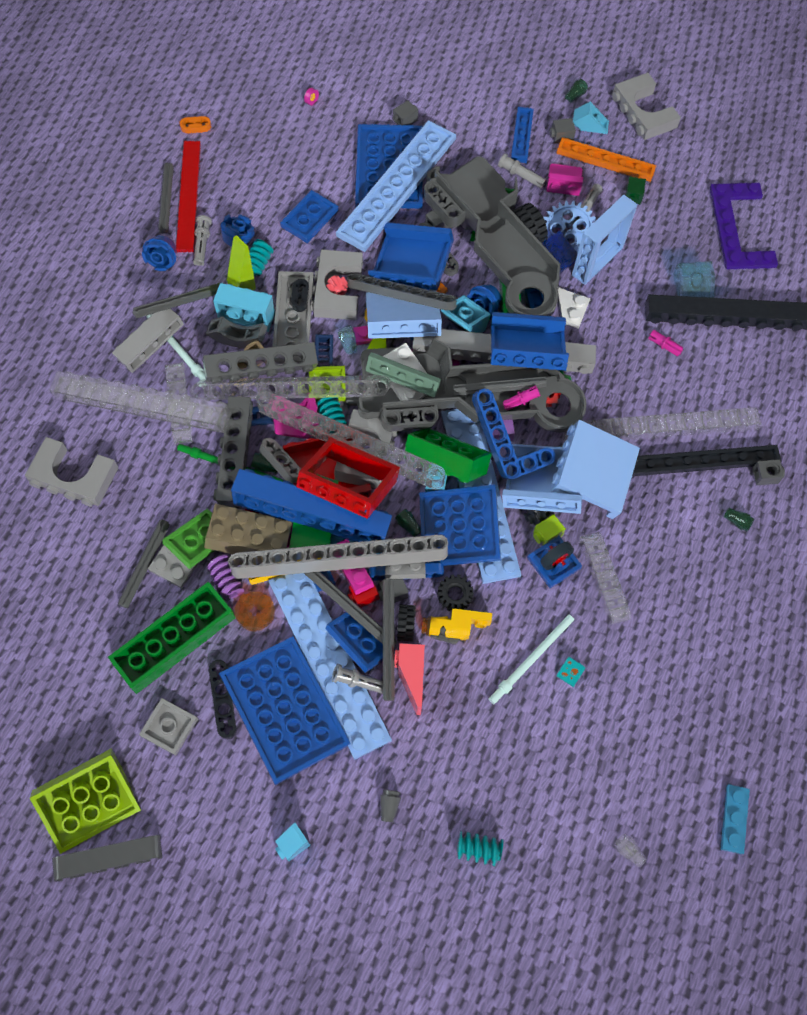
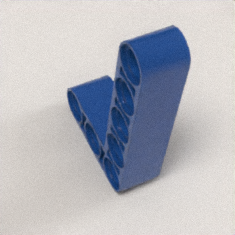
M481 389L473 394V405L502 478L515 479L554 462L556 456L551 448L537 449L516 457L493 393L489 389ZM481 393H483L486 396L485 403H482L479 400V395ZM488 411L493 414L492 421H488L486 418ZM495 429L500 433L499 439L493 437ZM502 447L506 450V456L504 458L500 455V449ZM543 452L547 454V460L545 462L541 459V454ZM526 458L530 461V467L528 469L524 466V460ZM509 465L513 468L512 475H508L506 471Z

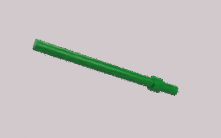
M179 444L177 447L178 451L189 454L192 458H200L218 465L217 456L203 452L200 448H192L183 444ZM249 467L246 468L254 471L258 475H269ZM272 476L273 478H275V480L281 482L284 481L283 479Z

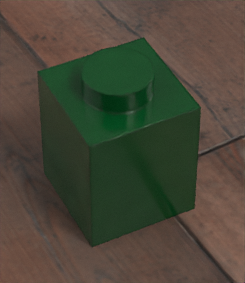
M629 176L625 196L632 199L636 204L641 205L646 179Z

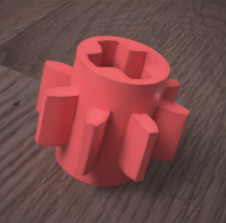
M335 275L328 279L326 287L330 292L337 295L346 294L348 283L344 277L340 279L338 275Z

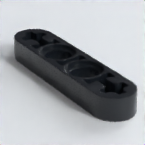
M215 660L209 666L216 726L219 736L229 740L237 732L233 701L228 691L222 695L216 693L217 686L224 683L222 679L214 682V679H218L216 671H213L216 669V665L224 668L221 672L228 669L224 661ZM223 704L230 706V711L226 715L219 713V707ZM219 719H227L229 727H233V730H230L228 735L225 732H221V729L225 728L224 721L220 722Z

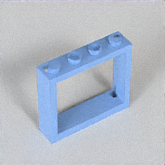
M625 195L621 196L583 233L572 276L584 285L624 247L638 205L632 199ZM609 234L608 239L600 246L601 241Z

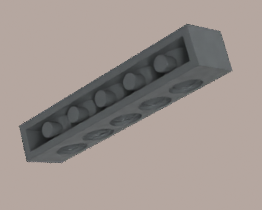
M314 342L203 355L202 360L206 382L211 381L212 384L221 383L222 380L226 379L238 381L242 377L255 379L259 375L272 377L281 372L293 374L297 370L310 372L318 364ZM293 356L300 357L302 362H295ZM280 358L284 364L278 365L274 359ZM261 360L266 366L259 367L256 361ZM245 363L247 368L242 370L237 364ZM226 365L229 368V370L227 372H222L219 369V366Z
M228 397V403L224 404L226 419L222 421L224 436L220 438L222 453L218 455L220 470L216 472L218 487L214 490V501L217 504L232 508L242 507L233 504L232 488L225 489V487L229 484H234L239 469L245 470L247 468L253 412L251 397ZM234 433H239L237 436H232ZM237 450L235 453L230 454V451ZM230 467H235L233 471H227Z

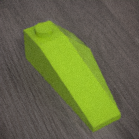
M236 235L233 237L227 283L253 291L256 289L249 248Z

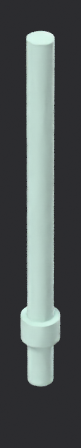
M171 336L167 340L168 343L191 368L193 375L198 377L205 386L209 385L210 382H206L203 368L196 364L174 337Z
M567 615L509 678L503 680L498 685V689L489 698L492 704H495L504 694L510 692L512 685L574 621L571 615Z

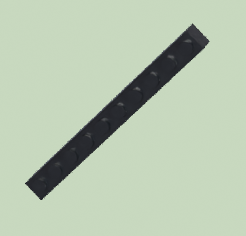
M648 294L645 301V320L652 323L704 324L705 326L757 327L758 329L768 327L776 330L787 328L799 331L801 329L807 330V303Z

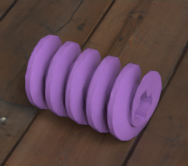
M221 555L212 560L207 566L208 571L211 572V578L214 579V585H216L219 595L224 600L236 598L245 591L244 588L238 589L242 583L240 581L235 582L238 578H235L231 573L227 561L230 557L229 555Z

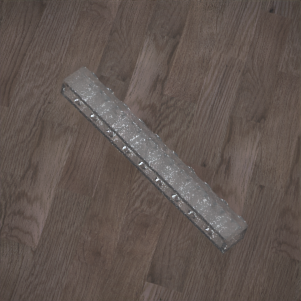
M57 371L49 389L56 398L221 433H225L232 414L227 404L221 401L211 402L205 398L196 399L186 394L181 396L170 391L161 392L154 388L145 389L135 384L130 386L119 381L110 382L104 378H91L85 374L81 376L75 375L69 371Z

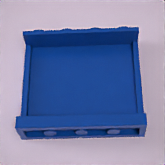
M386 223L384 226L386 237L374 270H368L369 276L422 289L438 290L454 241L452 230L449 228Z
M493 312L491 322V365L566 371L569 353H566L564 333L566 317Z

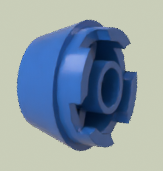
M229 214L221 222L223 241L231 247L234 236L237 235L247 245L255 234L251 220L243 215L231 217Z
M163 235L146 241L142 251L144 262L146 264L148 262L151 266L155 267L154 270L156 271L168 270L176 262L175 243Z
M490 284L475 286L467 295V298L491 314L490 318H492L493 312L498 311L502 301L499 290Z

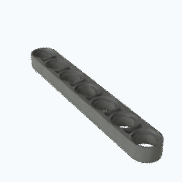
M350 274L347 276V286L349 288L447 311L456 309L457 298L453 295L361 274Z

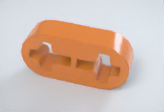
M206 116L186 117L181 119L179 123L181 131L184 133H201L211 129V121Z

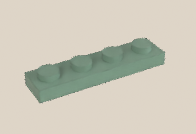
M372 352L368 357L365 371L435 398L441 381L440 378Z

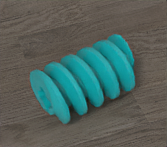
M255 239V242L249 249L254 277L255 275H262L265 265H267L268 260L271 258L270 254L274 252L273 248L261 239Z
M334 394L321 398L317 403L326 435H335L349 430L346 426V420H343L345 416L342 413L340 402L337 401L338 396Z
M460 831L457 846L458 859H461L463 854H466V859L469 861L473 855L475 863H478L482 857L484 865L491 859L492 865L495 867L502 857L504 839H501L497 845L495 837H492L488 843L486 835L480 841L479 834H475L473 839H471L470 832H467L462 837V831Z

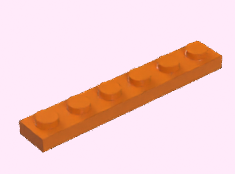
M563 137L557 149V154L632 177L643 178L651 182L657 166Z

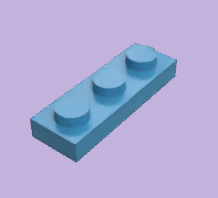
M727 785L721 850L744 854L750 792L748 788Z

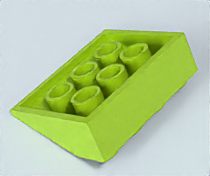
M112 748L32 790L30 795L33 806L60 854L141 810Z

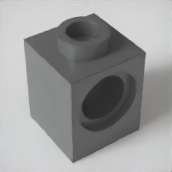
M780 460L758 461L752 468L756 485L779 484L785 476V469L781 466Z

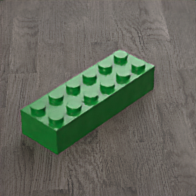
M207 582L107 658L129 687L138 694L235 619V615L213 586Z

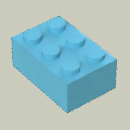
M220 283L213 300L217 317H224L228 321L242 326L263 323L268 327L267 332H269L275 316L272 295L265 292L252 291L248 288L235 287L232 284Z

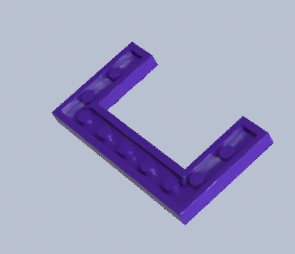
M760 183L711 184L710 192L726 269L777 268L778 262L775 251L741 252L731 200L762 199L763 194Z

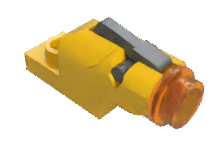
M452 608L451 619L448 616L423 617L421 633L433 639L456 645L459 640L469 639L471 624H475L477 628L490 626L492 613Z

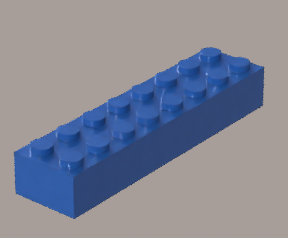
M239 469L231 489L233 504L236 506L331 533V535L354 542L386 540L391 524L392 515L384 510H374L367 519L299 489L289 481L281 482L275 480L272 476L258 475L249 469Z

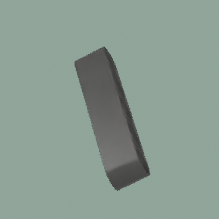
M160 835L52 858L54 882L63 881V878L70 877V879L82 877L86 873L104 872L108 868H123L131 863L141 864L150 862V859L154 858L162 859Z

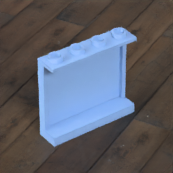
M366 292L368 339L441 336L442 319L440 309Z
M578 420L568 428V439L562 446V451L564 452L557 462L556 467H558V471L551 480L553 484L551 491L554 492L559 488L573 495H582L583 500L607 510L606 516L614 519L622 513L640 448L584 421Z
M512 444L516 457L542 448H551L555 452L556 457L554 462L548 466L515 479H507L506 488L503 489L502 493L503 508L581 514L582 495H573L559 488L554 492L551 491L553 486L551 480L558 471L556 465L564 452L562 447ZM545 452L541 454V459L544 462L547 460ZM526 458L524 460V466L528 469L530 467V461ZM512 466L509 467L508 475L513 473Z

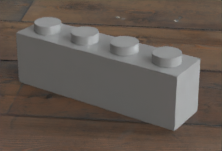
M171 308L154 313L137 330L132 332L122 344L118 345L112 354L133 373L175 334L184 323Z

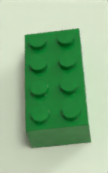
M431 428L421 429L408 434L404 456L409 457L411 461L426 464V467L440 470L447 476L457 477L459 481L469 483L486 475L492 455L491 452Z

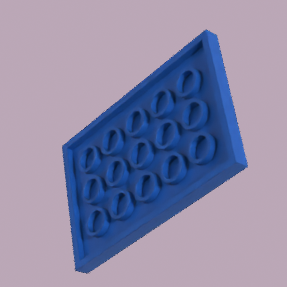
M358 124L355 207L360 204L423 126ZM423 181L401 208L422 209Z
M294 637L288 638L219 673L274 785L283 782L351 744Z

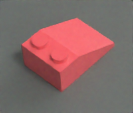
M400 644L399 650H395L394 668H398V675L416 715H421L425 645Z

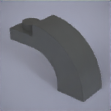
M224 317L211 319L206 335L221 344L245 349L248 344L254 341L263 342L268 327L263 323L252 326H240L228 321Z

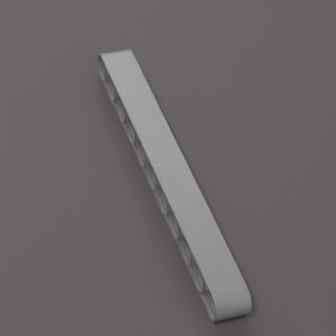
M430 535L241 552L231 555L228 563L232 575L235 578L243 579L444 560L448 556V540L443 535Z

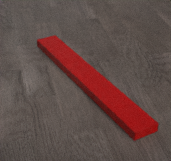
M184 141L176 241L177 252H194L201 153L200 141Z

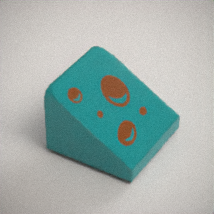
M568 657L556 676L574 687L586 667Z

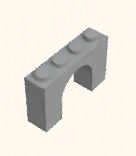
M649 73L615 84L612 93L614 102L619 104L621 112L626 114L629 123L633 124L638 136H641L643 140L676 129L681 119L673 106L658 112H647L636 105L635 101L650 96L654 92L656 83Z
M321 250L320 257L317 256V267H319V270L315 271L317 285L313 286L315 300L311 301V311H314V317L357 320L358 296L334 294L326 288L328 279L335 275H362L363 253Z
M353 409L349 421V430H356L357 436L373 440L380 448L374 456L390 462L389 452H393L395 445L393 438L398 436L399 431H386L382 427L381 418L363 419L360 417L358 410ZM387 418L390 424L396 423L393 418ZM340 462L336 463L334 469L335 480L354 485L370 483L373 489H376L382 482Z
M45 437L25 474L29 484L37 489H40V487L47 488L48 492L55 495L57 493L64 494L65 498L72 501L76 498L89 507H92V505L99 506L119 468L115 460L97 454L88 473L83 478L74 482H65L58 479L57 470L67 452V448L63 442Z

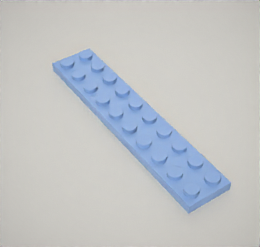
M428 120L336 231V237L365 252L384 229L385 224L390 222L427 176V173L456 140V134Z
M458 409L441 411L446 435L489 452L480 422H473ZM490 459L486 475L469 483L461 482L457 478L459 488L496 485L501 561L478 563L483 584L521 577L493 464Z
M304 573L287 574L268 580L309 667L351 743L348 745V748L354 760L391 742L392 739L367 689L358 686L351 688L348 687V684L339 681L336 683L332 682V674L337 664L349 670L356 669L347 652L325 629L332 619L313 581Z

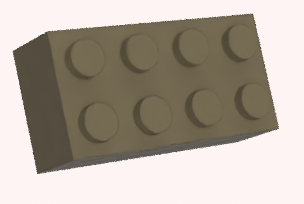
M215 503L204 548L232 555L241 552L285 549L292 522Z

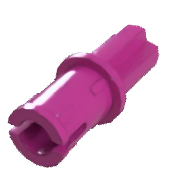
M655 329L651 332V336L648 337V340L661 346L662 350L666 349L676 356H679L683 351L682 346L670 340L671 337H666Z
M534 385L525 391H518L517 395L503 401V406L508 411L521 404L526 405V402L541 395L537 386Z

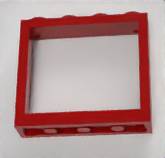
M331 437L299 471L296 487L368 519L397 482L400 467ZM327 458H330L382 482L368 498L313 473Z

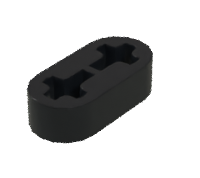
M298 279L293 283L291 303L293 310L302 312L308 306L309 284L305 279ZM300 286H303L302 292H299ZM299 299H301L302 302L300 305H297Z

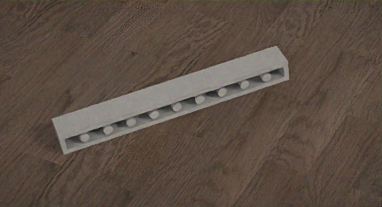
M441 329V336L414 337L413 354L427 353L432 340L436 338L450 347L451 359L491 363V334ZM565 342L566 353H569L566 371H562L592 374L596 363V345Z

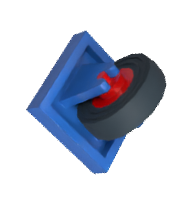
M560 536L527 556V559L549 588L554 587L582 568L581 563L573 554V546L568 541L564 542Z

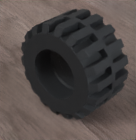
M525 203L512 210L542 244L546 242L548 231L545 220L533 204Z

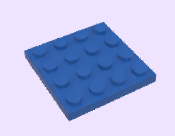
M496 485L419 493L421 536L443 535L448 540V556L444 560L425 562V564L441 563L444 566L501 561Z

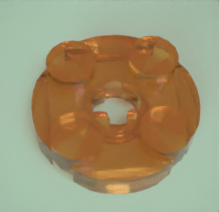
M249 592L240 596L234 612L239 625L245 630L254 632L263 630L273 621L275 607L268 595L262 592ZM253 607H257L260 610V613H257L256 616L249 612Z

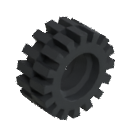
M452 574L450 578L446 576L444 581L440 582L437 597L439 603L442 604L443 608L446 607L447 611L452 610V608L467 609L472 602L474 589L473 586L471 587L470 580L466 581L467 578L465 576L460 578L461 575L457 574V577H454V574ZM452 587H458L462 590L463 596L459 600H453L448 596V590Z
M399 604L397 641L413 642L416 605Z

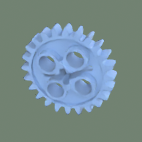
M565 201V206H562L559 202V208L552 206L553 212L547 211L548 217H544L548 231L546 247L552 246L551 251L556 249L557 255L563 252L564 257L567 253L572 257L573 252L578 254L583 233L593 224L596 217H590L592 210L586 212L587 206L581 208V202L577 206H575V201H572L571 205L568 204V201ZM567 214L572 216L570 220H565L563 217ZM582 224L586 228L584 230H578L577 226ZM554 228H560L561 232L554 233L552 230ZM573 238L575 241L568 244L566 239Z

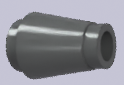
M383 789V793L380 795L381 821L394 822L401 797H399L400 792Z

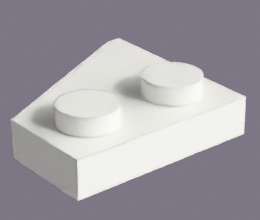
M558 288L561 317H566V325L579 329L590 298Z

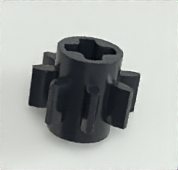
M526 509L527 513H524V517L527 522L536 526L547 519L546 515L549 514V511Z

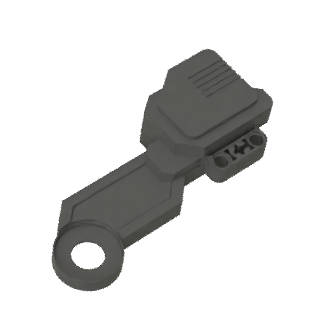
M481 156L473 158L451 174L440 173L439 166L431 169L427 173V183L424 186L425 201L448 227L456 228L462 225L465 230L476 232L474 251L507 287L505 305L508 312L513 314L551 316L558 302L560 263L512 212L515 209L518 194L517 177L515 176L513 192L508 194L505 191V180ZM528 287L539 289L544 296L543 303L537 308L523 306L519 300V294L523 289Z
M436 338L432 340L427 353L414 354L427 374L441 379L435 398L427 395L420 400L400 401L385 378L365 371L371 352L385 356L398 347L366 349L360 356L364 395L358 399V413L363 419L381 418L383 429L389 432L432 428L438 419V409L457 408L473 422H480L472 402L473 394L455 396L453 387L457 384L546 377L547 387L538 388L541 396L526 402V405L521 404L508 411L503 406V401L517 395L518 391L522 392L525 390L494 392L493 395L503 420L534 417L535 421L542 428L551 432L561 433L568 431L570 425H574L578 420H582L586 412V398L582 389L572 380L564 378V375L558 370L491 365V363L452 366L450 347ZM553 393L565 395L570 402L569 413L563 417L552 415L546 407L547 397ZM480 394L479 400L482 403H485L486 396L484 394ZM489 411L486 413L488 421L493 420V414ZM424 415H430L433 420H426ZM387 418H393L396 423L390 424Z

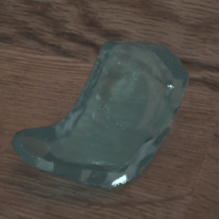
M346 326L339 329L338 336L346 354H355L357 346L353 327Z

